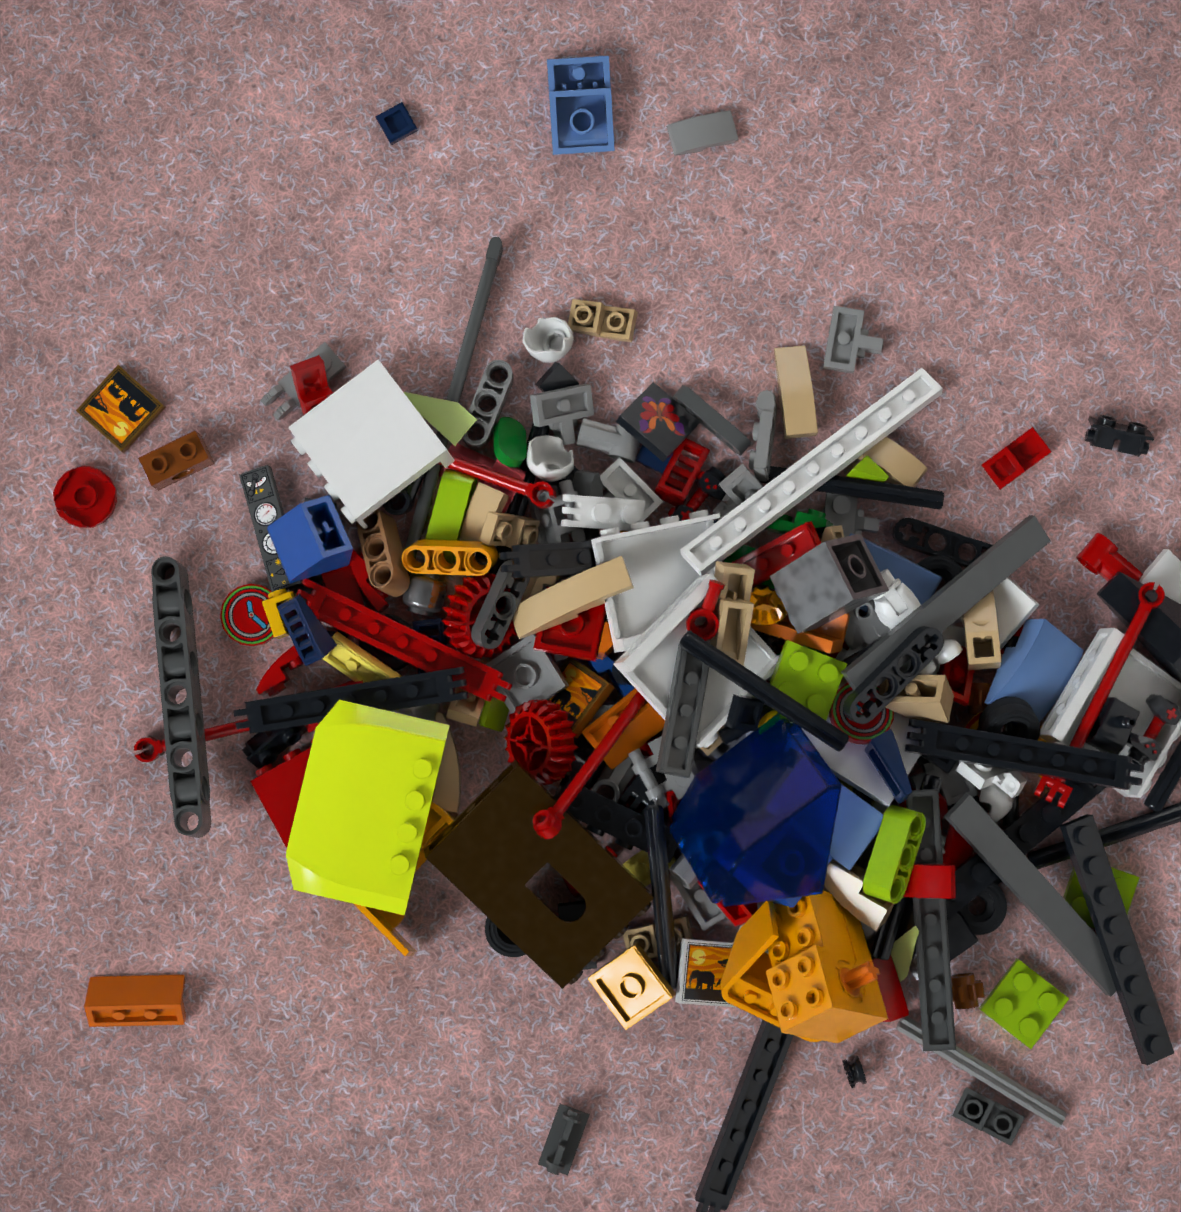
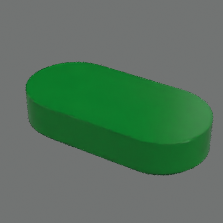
M502 417L494 427V453L502 464L512 468L521 466L527 457L526 430L517 420L511 417Z

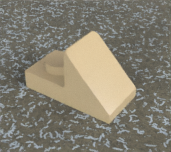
M456 687L455 694L467 691ZM468 692L469 698L450 702L446 718L477 727L485 703L484 699Z

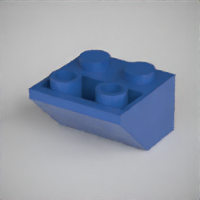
M330 495L298 504L267 527L290 584L350 564L353 547Z

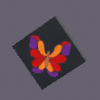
M654 382L616 420L621 427L662 462L700 424L699 420Z

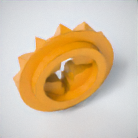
M755 587L753 592H751L750 602L754 604L752 624L770 625L781 621L787 616L788 613L775 591H771L769 587L764 590H759Z

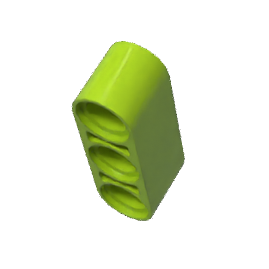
M445 469L440 481L425 539L459 541L463 521L477 487L478 478L452 469ZM444 551L445 560L450 564H454L456 556L451 551Z
M891 805L887 808L863 880V891L866 895L893 904L901 901L905 894L926 826V818L922 812L898 805Z

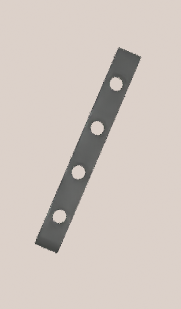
M163 556L153 563L151 576L170 797L173 805L174 824L177 831L189 837L200 838L209 832L212 821L193 605L187 569L175 559ZM174 567L175 573L173 577L165 580L166 570ZM180 627L181 634L179 638L171 642V632L175 628ZM185 689L187 693L185 700L177 704V693ZM191 751L192 761L188 766L184 767L182 765V757L186 752ZM196 814L199 820L198 825L194 830L190 831L187 825L188 820L192 815Z

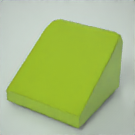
M868 455L846 475V477L883 483L889 478Z
M494 697L491 702L485 700L478 723L480 724L479 726L502 732L509 712L505 702Z

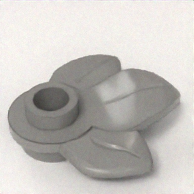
M874 600L863 604L868 607V612L865 616H859L858 610L861 606L848 612L850 619L844 641L851 650L858 648L863 642L870 645L890 631L888 626H885L879 620L875 612Z

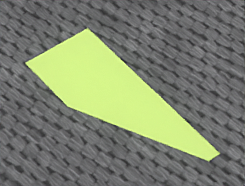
M404 392L420 415L454 446L457 445L477 421L458 402Z
M914 926L896 940L891 951L900 982L908 976L919 934L917 926Z

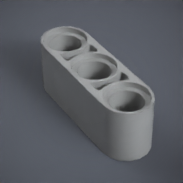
M494 360L487 365L468 410L477 419L471 428L477 426L485 431L483 438L479 441H472L468 438L469 430L462 437L465 444L471 449H483L488 445L513 385L512 368L504 360ZM504 370L507 372L508 378L503 383H495L491 380V375L494 371ZM492 398L495 400L496 407L491 412L480 410L479 404L483 399Z

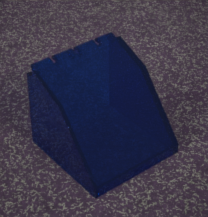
M777 713L761 725L757 732L753 731L695 775L671 817L673 823L669 830L712 903H719L722 900L724 907L822 894L842 785L802 728L780 713Z

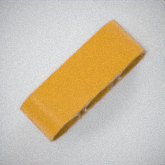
M422 539L407 547L402 553L401 560L405 569L415 574L481 576L495 566L498 561V551L495 546H489L479 541ZM414 550L423 552L425 563L416 561L413 555ZM444 551H451L456 556V564H450L445 560ZM475 552H481L487 557V565L477 563Z

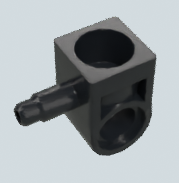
M1108 697L1085 743L1101 752L1120 754L1128 741L1133 727L1136 725L1140 712L1115 697Z

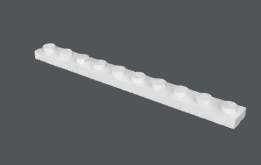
M920 368L681 548L682 557L700 576L706 574L716 566V561H723L942 395L943 388L923 368Z

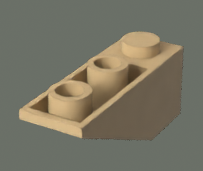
M992 590L963 614L968 671L994 669L1001 666L999 631L994 592Z

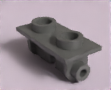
M560 1103L538 1165L546 1167L547 1171L552 1174L559 1175V1173L568 1176L590 1114Z

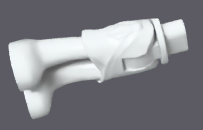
M885 569L880 573L889 591L873 600L875 612L879 620L885 626H888L891 631L921 604L915 594L903 582L901 583L899 578L894 579L890 571ZM944 639L943 648L934 660L937 664H944L958 656L963 649L955 639ZM911 659L908 660V661H909L908 669H909L910 666H911ZM933 661L919 675H930L936 669Z

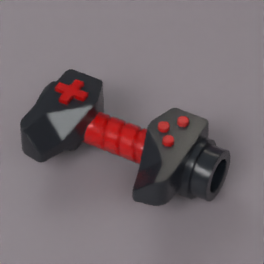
M713 466L706 470V472H699L695 482L698 490L686 505L681 504L672 507L668 512L669 517L678 515L679 521L690 519L689 513L696 512L708 496L723 501L722 499L726 493L719 483L726 476Z
M1151 694L1146 699V703L1154 717L1143 736L1130 733L1126 743L1130 747L1127 756L1132 757L1133 764L1144 766L1148 761H1155L1162 750L1156 741V737L1164 724L1176 725L1181 718L1179 707L1161 695Z

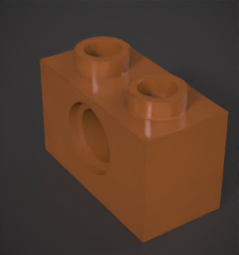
M197 431L184 435L138 458L151 486L158 491L215 464L202 436Z

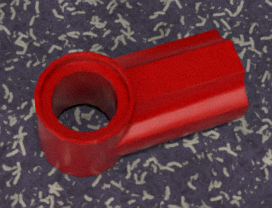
M1096 533L1076 556L1077 560L1085 568L1096 575L1100 574L1107 581L1117 572H1121L1136 581H1139L1143 575L1142 572L1118 553L1117 546L1111 540L1100 533Z

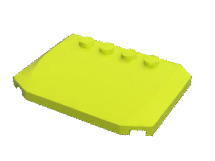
M339 700L315 729L286 850V859L294 890L406 915L450 725Z

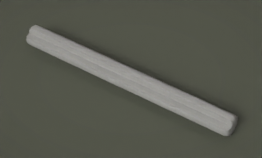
M908 1016L900 1018L896 1027L897 1030L922 1045L921 1024ZM956 1046V1050L933 1051L1052 1125L1060 1127L1063 1124L1067 1115L1066 1112Z

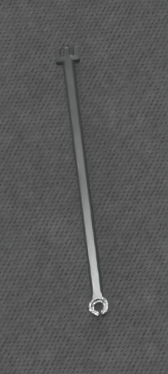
M493 237L489 242L486 261L446 400L459 403L497 267L500 264L503 253V245L499 237ZM437 431L436 436L447 448L449 440ZM436 464L425 473L404 550L417 540H421L442 465ZM414 550V552H413V555H414V558H415V559H416V555H417V551H418V550Z

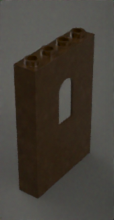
M515 759L424 849L425 858L563 989L568 983L571 985L583 974L582 969L590 961L595 962L606 951L605 946L613 938L618 939L627 931L628 923L636 915L640 917L647 912L654 897L649 889L568 810L563 814L565 818L562 820L560 832L551 839L541 838L533 828V817L538 811L553 807L557 799ZM547 862L584 897L586 908L579 919L570 922L561 920L525 886Z

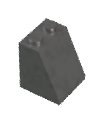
M861 533L824 541L770 576L775 592L781 599L788 613L789 620L798 634L817 629L889 591Z

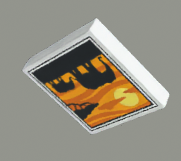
M681 938L676 1003L736 1007L722 998L720 986L734 942Z

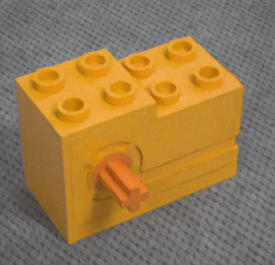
M811 887L794 908L777 903L774 904L779 937L768 948L772 968L766 970V975L781 1033L840 1043L887 1020L888 1016L877 981V975L880 974L879 969L874 967L860 920L845 909L830 892Z

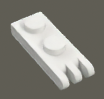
M563 494L562 501L574 502V508L562 507V514H573V520L563 519L561 520V526L593 529L619 527V530L631 531L630 525L644 522L645 500Z

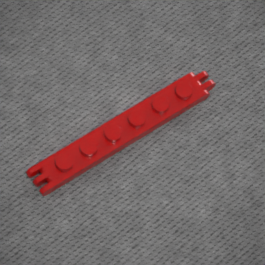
M307 578L303 579L302 584L312 588V592L309 594L298 589L296 595L300 594L302 598L307 600V605L318 620L426 672L464 667L465 673L452 675L453 681L466 679L467 686L459 688L488 702H491L493 697L505 702L507 696L496 691L498 685L509 691L513 686L502 680L504 673Z

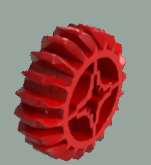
M487 573L481 576H472V578L463 577V585H454L456 593L454 595H447L450 604L443 607L448 614L441 621L448 625L443 633L450 637L449 643L456 647L460 653L469 654V656L474 658H492L493 653H502V645L511 646L510 636L517 635L511 620L506 634L498 647L487 649L476 645L472 640V627L496 577L495 574ZM505 587L504 591L510 592L511 589ZM504 596L500 597L496 603L498 613L505 608L506 600ZM491 617V620L497 622V618ZM486 630L485 635L489 637L491 632Z
M546 699L529 700L520 706H516L515 712L509 714L510 723L505 725L508 734L503 737L507 741V747L504 750L508 751L510 756L507 762L512 763L516 759L542 785H550L565 778V774L572 770L570 763L576 760L573 750L578 748L574 744V737L577 734L573 733L571 729L574 722L567 720L568 711H562L560 704L552 703L551 700Z

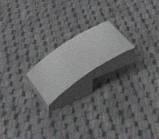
M731 110L701 115L666 126L674 156L698 153L707 147L729 145L739 140Z

